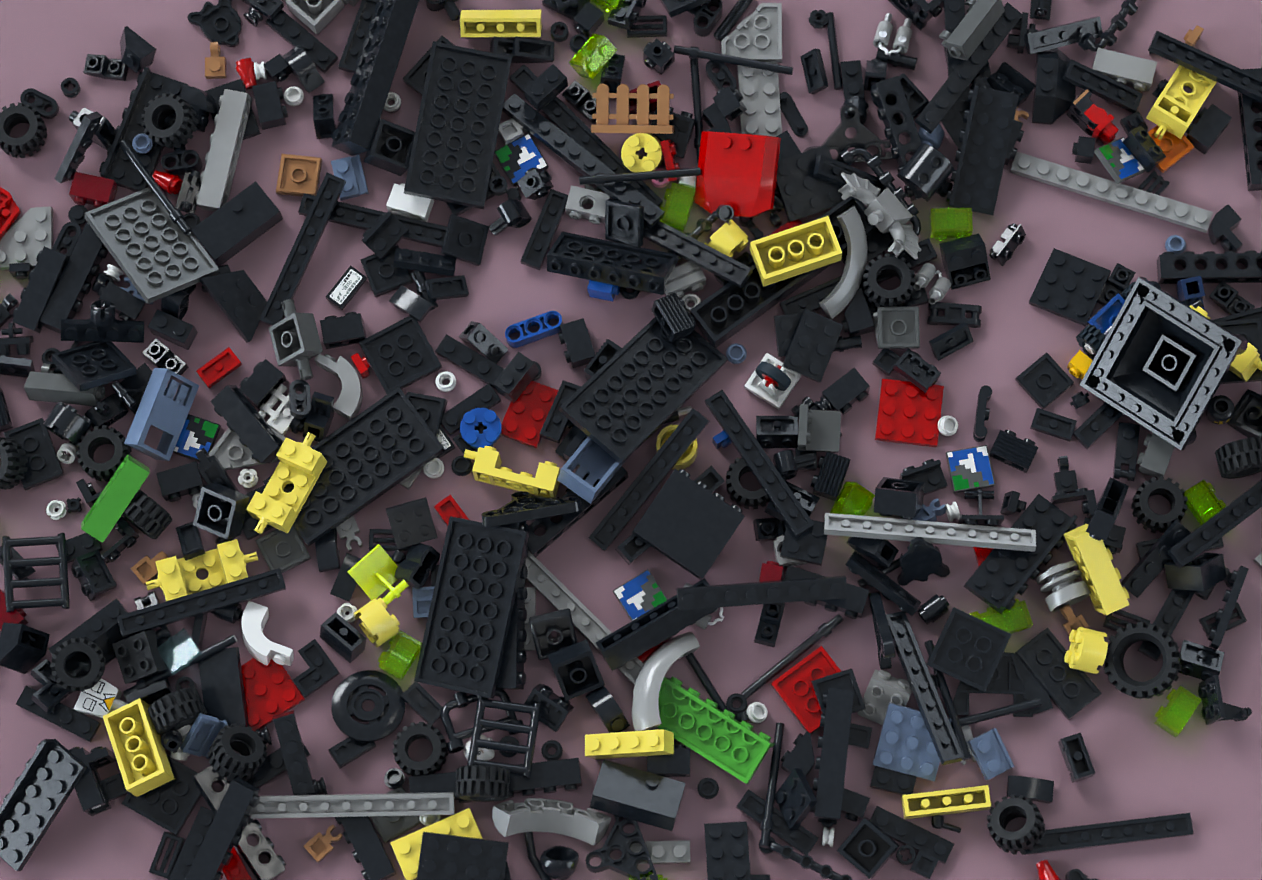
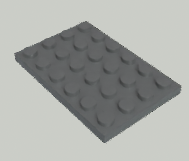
M150 187L85 212L86 221L147 304L197 284L201 278L219 274V268L193 233L190 232L185 235L179 226L173 223L169 217L170 214Z

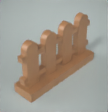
M600 84L597 87V93H593V98H596V114H592V119H596V124L591 125V133L674 134V125H670V120H674V115H670V99H674V94H670L669 86L662 84L658 87L657 93H650L649 87L646 84H641L637 88V93H630V89L626 84H620L617 87V93H609L608 85ZM609 98H617V114H609ZM629 98H637V114H629ZM650 99H657V114H649ZM609 119H616V125H609ZM629 119H637V125H629ZM649 120H657V125H649Z

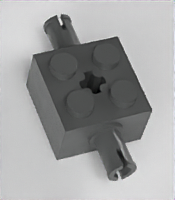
M284 300L281 302L285 319L269 327L278 366H298L300 380H309L314 377L309 360L323 352L313 313H297L294 300Z

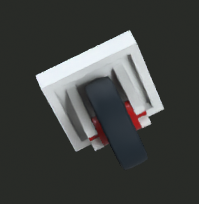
M766 353L744 385V388L779 410L801 378V375L781 367L783 362Z

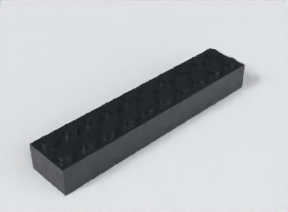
M380 0L376 4L374 10L376 13L374 19L369 24L368 29L370 31L368 37L363 42V53L357 60L356 66L358 68L350 82L352 85L350 92L347 93L344 99L346 103L344 110L338 117V128L332 135V147L351 156L370 151L419 0Z
M852 196L843 200L818 218L829 217L840 245L842 256L847 253V242L841 224L837 219L839 215L855 206L864 225L866 238L878 231L875 225H871L868 222V217L864 213L867 209L862 201ZM754 264L750 267L753 273L743 288L729 282L692 308L690 314L694 317L697 327L704 336L717 348L830 265L763 287Z

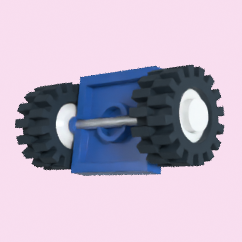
M1132 282L1121 295L1119 293L1116 294L1088 321L1089 325L1076 336L1079 346L1092 359L1096 356L1135 282Z

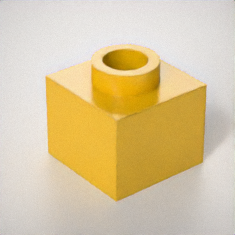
M1079 350L1070 360L1067 368L1072 376L1083 379L1093 360Z

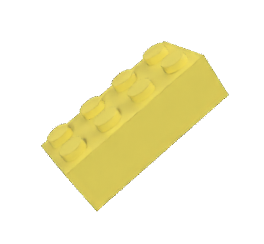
M828 216L750 242V252L763 287L839 262L842 259V251Z
M1084 524L1063 535L1074 561L1078 564L1077 568L1082 573L1081 578L1083 581H1086L1091 592L1089 597L1095 611L1109 615L1130 605L1127 600L1130 598L1129 593L1125 587H1122L1119 581L1121 574L1112 564L1113 555L1110 549L1105 547L1104 540H1096L1090 537L1089 533L1086 532L1088 524Z
M141 698L103 716L126 790L136 797L175 779L165 748L161 743V736L157 734L148 713L150 705Z
M468 808L390 843L405 879L417 880L423 831L483 839L472 811Z

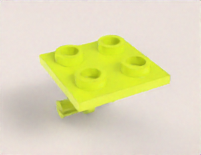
M380 544L347 571L370 600L377 599L388 589L390 592L382 598L386 605L395 598H399L401 596L400 593L409 587L404 579L395 588L391 586L398 580L395 578L398 566Z

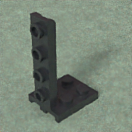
M888 0L906 18H910L920 31L926 26L927 21L932 17L936 18L943 11L944 7L943 0H932L930 3H927L925 0Z

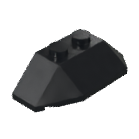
M1058 48L1036 53L1032 123L1053 124L1070 109L1071 103L1075 100L1076 85L1062 79L1068 62L1071 59Z

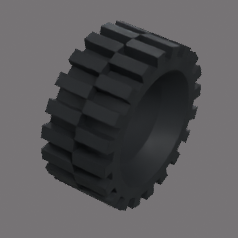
M1137 622V624H1127V627L1124 629L1120 627L1116 630L1117 634L1115 636L1111 635L1108 639L1110 643L1104 661V672L1108 674V680L1111 684L1115 685L1116 689L1135 698L1151 699L1153 696L1163 695V691L1166 689L1170 690L1173 687L1171 684L1173 681H1177L1179 677L1177 676L1178 670L1181 671L1180 659L1182 657L1178 651L1177 643L1174 642L1170 634L1150 623ZM1150 641L1155 643L1162 653V668L1151 680L1135 681L1128 676L1124 669V655L1127 649L1134 643Z

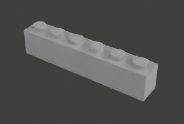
M225 89L224 94L220 96L219 114L215 116L214 133L210 136L211 147L205 156L206 167L205 171L201 173L200 191H197L195 198L197 205L202 210L215 212L228 202L253 100L248 93Z

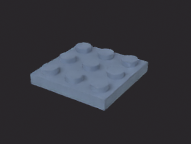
M889 702L872 764L935 781L940 759L920 710Z

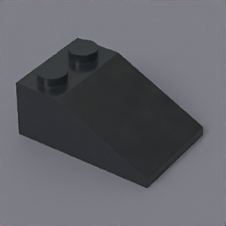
M1247 389L1234 407V414L1227 424L1247 438L1262 437V395Z

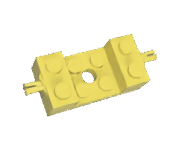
M1179 65L1146 119L1159 126L1154 134L1155 138L1161 132L1158 137L1161 140L1167 131L1181 139L1217 82ZM1183 87H1190L1192 93L1185 92Z
M1192 305L1189 306L1193 310L1210 319V317L1207 316L1208 313L1201 307L1198 306L1197 308H1194ZM1247 343L1248 346L1244 353L1236 355L1229 368L1231 372L1245 382L1248 381L1257 368L1262 371L1260 354L1250 343Z
M308 432L303 443L295 442L289 438H285L276 454L280 460L263 493L255 492L246 509L252 518L259 520L254 529L256 532L263 534L268 524L285 533H289L327 463L322 453L310 447L316 437L314 434ZM287 484H294V489L291 492H284V487Z
M490 446L479 447L477 452L465 449L464 458L475 460L472 472L476 481L519 492H528L539 497L556 498L560 484L557 480L560 467H557V464L545 461V464L539 462L536 476L533 478V475L520 472V474L513 473L509 468L500 467L502 461L496 448Z
M236 539L217 544V549L206 551L205 554L186 561L185 558L177 559L176 556L155 561L158 579L146 582L147 590L160 587L167 602L248 578L246 563L258 561V556L256 552L244 555ZM201 569L206 570L209 574L204 580L198 579L196 573Z

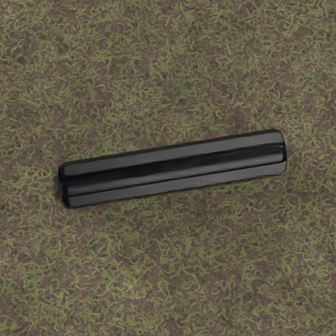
M738 0L715 31L714 37L717 40L722 41L728 35L753 0Z

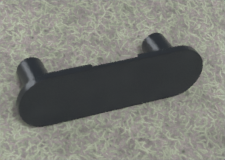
M787 92L780 93V109L796 136H805L808 132V126L792 97Z

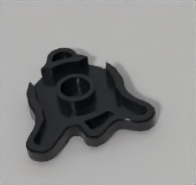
M219 0L217 5L206 2L200 12L189 13L188 21L200 27L209 41L218 42L219 45H227L229 47H235L239 44L242 23L237 11L232 7V0Z
M916 537L911 540L910 545L907 547L908 551L900 556L902 571L897 581L901 586L907 585L913 580L925 582L930 574L946 577L950 574V570L947 565L942 563V556L937 546L932 547L923 538Z

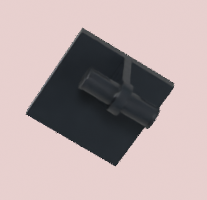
M146 363L136 369V375L129 376L120 383L115 381L111 385L118 394V398L123 400L134 415L137 412L152 374V370Z
M982 489L964 491V499H977V515H961L958 524L993 527L1002 524L1004 515H982V499L994 500V491H982Z
M1214 675L1199 683L1198 695L1202 699V717L1205 719L1206 725L1225 720L1244 721L1252 714V710L1249 707L1240 708L1223 702L1218 675Z

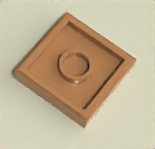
M281 154L276 194L303 197L305 193L316 196L322 158Z

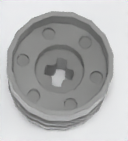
M1076 561L1055 565L1036 578L1037 584H1045L1040 588L1041 592L1052 591L1045 598L1050 612L1059 611V608L1066 604L1072 606L1091 595L1086 581L1075 582L1082 574L1080 570L1073 571L1078 567Z

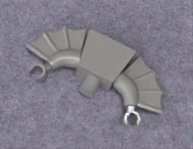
M842 172L841 176L847 184L838 190V192L843 194L841 198L846 200L852 196L868 206L864 211L868 217V222L871 225H875L882 233L890 232L894 239V243L889 247L888 252L892 251L897 258L905 250L917 260V253L921 251L918 245L919 237L915 234L912 224H906L913 217L889 188H886L878 196L881 189L871 184L868 179L860 178L855 173L848 175Z

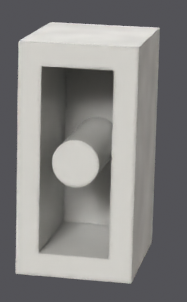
M394 183L386 205L388 211L400 216L427 222L434 199L403 194L405 184L401 183L398 185Z

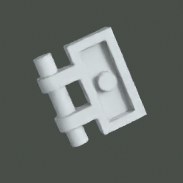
M280 384L277 389L273 390L272 396L268 401L259 407V414L263 418L266 415L270 416L267 421L268 425L284 436L290 429L289 425L294 417L290 413L289 394L287 397L283 395L287 387ZM278 400L281 401L280 406L274 411L272 409Z

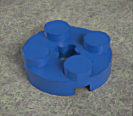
M475 408L464 414L460 424V433L462 439L468 445L478 450L479 447H492L499 440L502 434V425L493 410ZM479 424L487 426V429L483 430L482 434L475 430Z

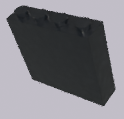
M674 469L631 533L702 580L745 516L741 514L743 511L736 505L732 504L730 506L725 503L723 496L716 492L714 494L707 490L708 487L698 480L694 482L690 479L691 475L685 470L679 469L678 471Z

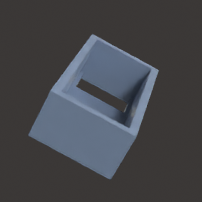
M154 368L124 444L156 460L170 461L200 385L168 368ZM151 425L163 431L156 450L144 444Z
M587 437L561 468L557 480L591 504L625 461L620 464L590 437ZM578 466L579 468L573 473L572 471ZM588 473V477L583 480L584 476ZM598 480V484L595 487H592Z

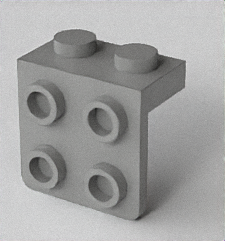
M875 669L863 697L866 709L857 712L858 715L883 725L889 702L906 707L912 693L909 682L902 678L892 677L887 671Z

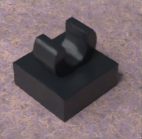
M1139 111L1120 120V124L1127 136H1129L1128 133L1139 126H1142L1146 131L1148 130V126Z
M1010 491L1005 493L1000 513L1008 516L1015 512H1021V510L1025 511L1027 503L1019 500V492Z

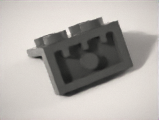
M800 404L797 450L838 453L841 412L808 410V404Z

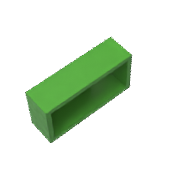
M127 454L81 522V529L103 543L150 474L149 467Z

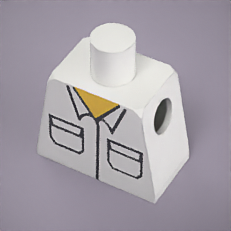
M101 678L92 688L81 691L74 710L82 714L103 718L104 715L128 703L120 700L122 692Z

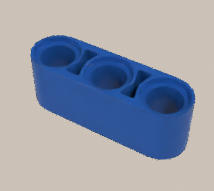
M549 311L510 325L505 331L507 344L510 347L518 348L559 333L561 331L560 325L563 324L562 316L557 311ZM551 319H557L559 321V323L555 326H550L548 324V322ZM532 326L539 327L536 333H531L529 329ZM512 333L520 334V337L516 340L509 338Z

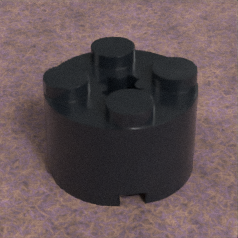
M59 401L43 425L61 439L70 440L69 443L76 447L77 443H81L80 437L82 435L85 436L87 434L86 431L91 428L93 421L84 415L81 416L76 413L77 410L72 406L65 405Z

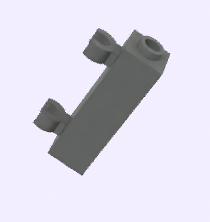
M1002 0L965 1V5L970 6L966 16L952 34L944 30L939 35V38L944 39L942 46L948 48L950 57L966 61L969 59L1004 13L1005 9Z
M45 363L41 367V372L30 371L24 385L29 400L54 403H59L60 401L64 404L97 406L96 402L101 401L105 396V387L103 385L80 392L64 374H54V371H50L52 364Z

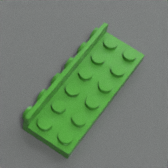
M673 676L671 679L664 677L659 692V714L662 724L657 728L674 733V739L742 782L749 784L768 750L774 746V743L770 741L771 737L761 731L759 734L752 730L754 726L744 720L741 723L735 720L736 715L726 709L724 712L716 708L718 704L711 699L703 700L699 697L701 693L689 687L687 690L681 686L683 682Z

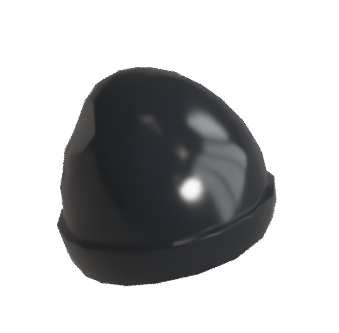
M566 846L551 847L545 850L540 857L543 871L549 877L557 880L568 879L575 872L579 861V854Z

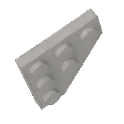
M761 3L729 36L727 35L722 40V54L762 62H782V3Z
M52 207L30 208L0 240V270H9V264L30 263L35 268L39 251L43 250L44 246L50 249L53 248Z
M229 428L209 452L210 456L214 455L219 460L225 470L267 464L258 463L252 457V451L239 441L240 437ZM273 429V431L278 435V437L284 442L285 437ZM276 457L271 463L280 462V460Z

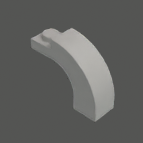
M318 354L314 360L316 365L335 375L342 382L341 394L333 406L335 413L348 420H352L357 416L363 399L362 385L355 369L342 356L335 362L336 360L328 354L324 356Z

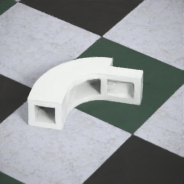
M248 601L242 615V634L247 650L257 661L268 666L271 659L277 664L291 666L294 660L293 649L274 643L263 634V629L269 619L268 607Z

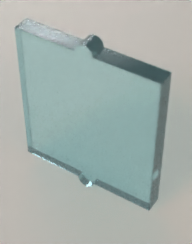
M185 628L173 637H169L168 641L158 647L162 659L173 675L185 666H189L191 661L202 654Z

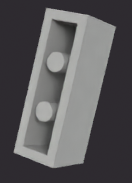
M1098 48L1092 69L1126 86L1134 87L1137 91H1149L1157 62Z

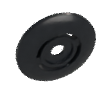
M367 670L354 673L344 679L333 694L331 703L333 719L340 731L354 740L362 742L381 740L392 734L402 722L406 706L405 701L401 698L403 691L393 678L382 672ZM369 686L377 688L378 690L384 692L386 695L382 696V694L379 691L369 688ZM364 701H373L375 704L372 711H364L362 709ZM354 715L358 720L363 722H369V724H361L355 721L351 716Z

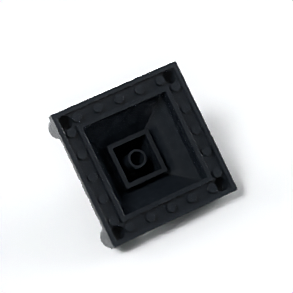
M1138 277L1082 379L1080 386L1179 450H1184L1187 445L1192 444L1196 440V426L1236 355L1246 351L1248 346L1247 340L1243 335L1232 334L1162 291L1157 282Z

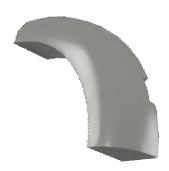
M855 206L837 217L847 242L845 266L839 283L825 299L819 302L831 320L853 299L860 287L867 264L868 246L866 233Z
M691 631L678 635L661 645L648 658L640 670L633 690L632 720L635 731L654 730L662 724L659 714V692L664 676L674 662L690 653H694L700 647L697 638Z
M526 798L525 802L514 803L513 800L502 802L493 806L492 813L494 825L504 837L523 832H551L574 837L593 846L604 837L611 821L610 816L594 809L587 808V811L573 807L574 804L571 802L542 798Z

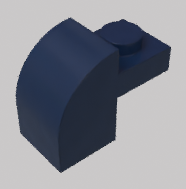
M1201 276L1182 279L1177 282V297L1179 301L1187 306L1198 299L1203 303L1202 297L1205 296Z

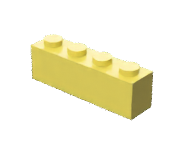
M461 10V37H541V10Z
M664 729L585 735V756L592 759L674 754V733Z
M988 785L907 794L901 797L904 819L989 810L991 808Z

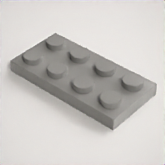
M769 61V62H767V63L778 64L777 61ZM737 65L738 88L744 98L741 101L747 108L740 115L741 134L772 137L780 135L782 133L778 73Z

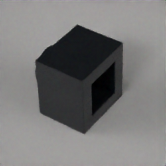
M281 54L263 64L267 74L276 83L286 80L289 74H291L290 67Z
M1079 136L1077 143H1073L1072 155H1075V162L1091 164L1094 157L1096 138Z

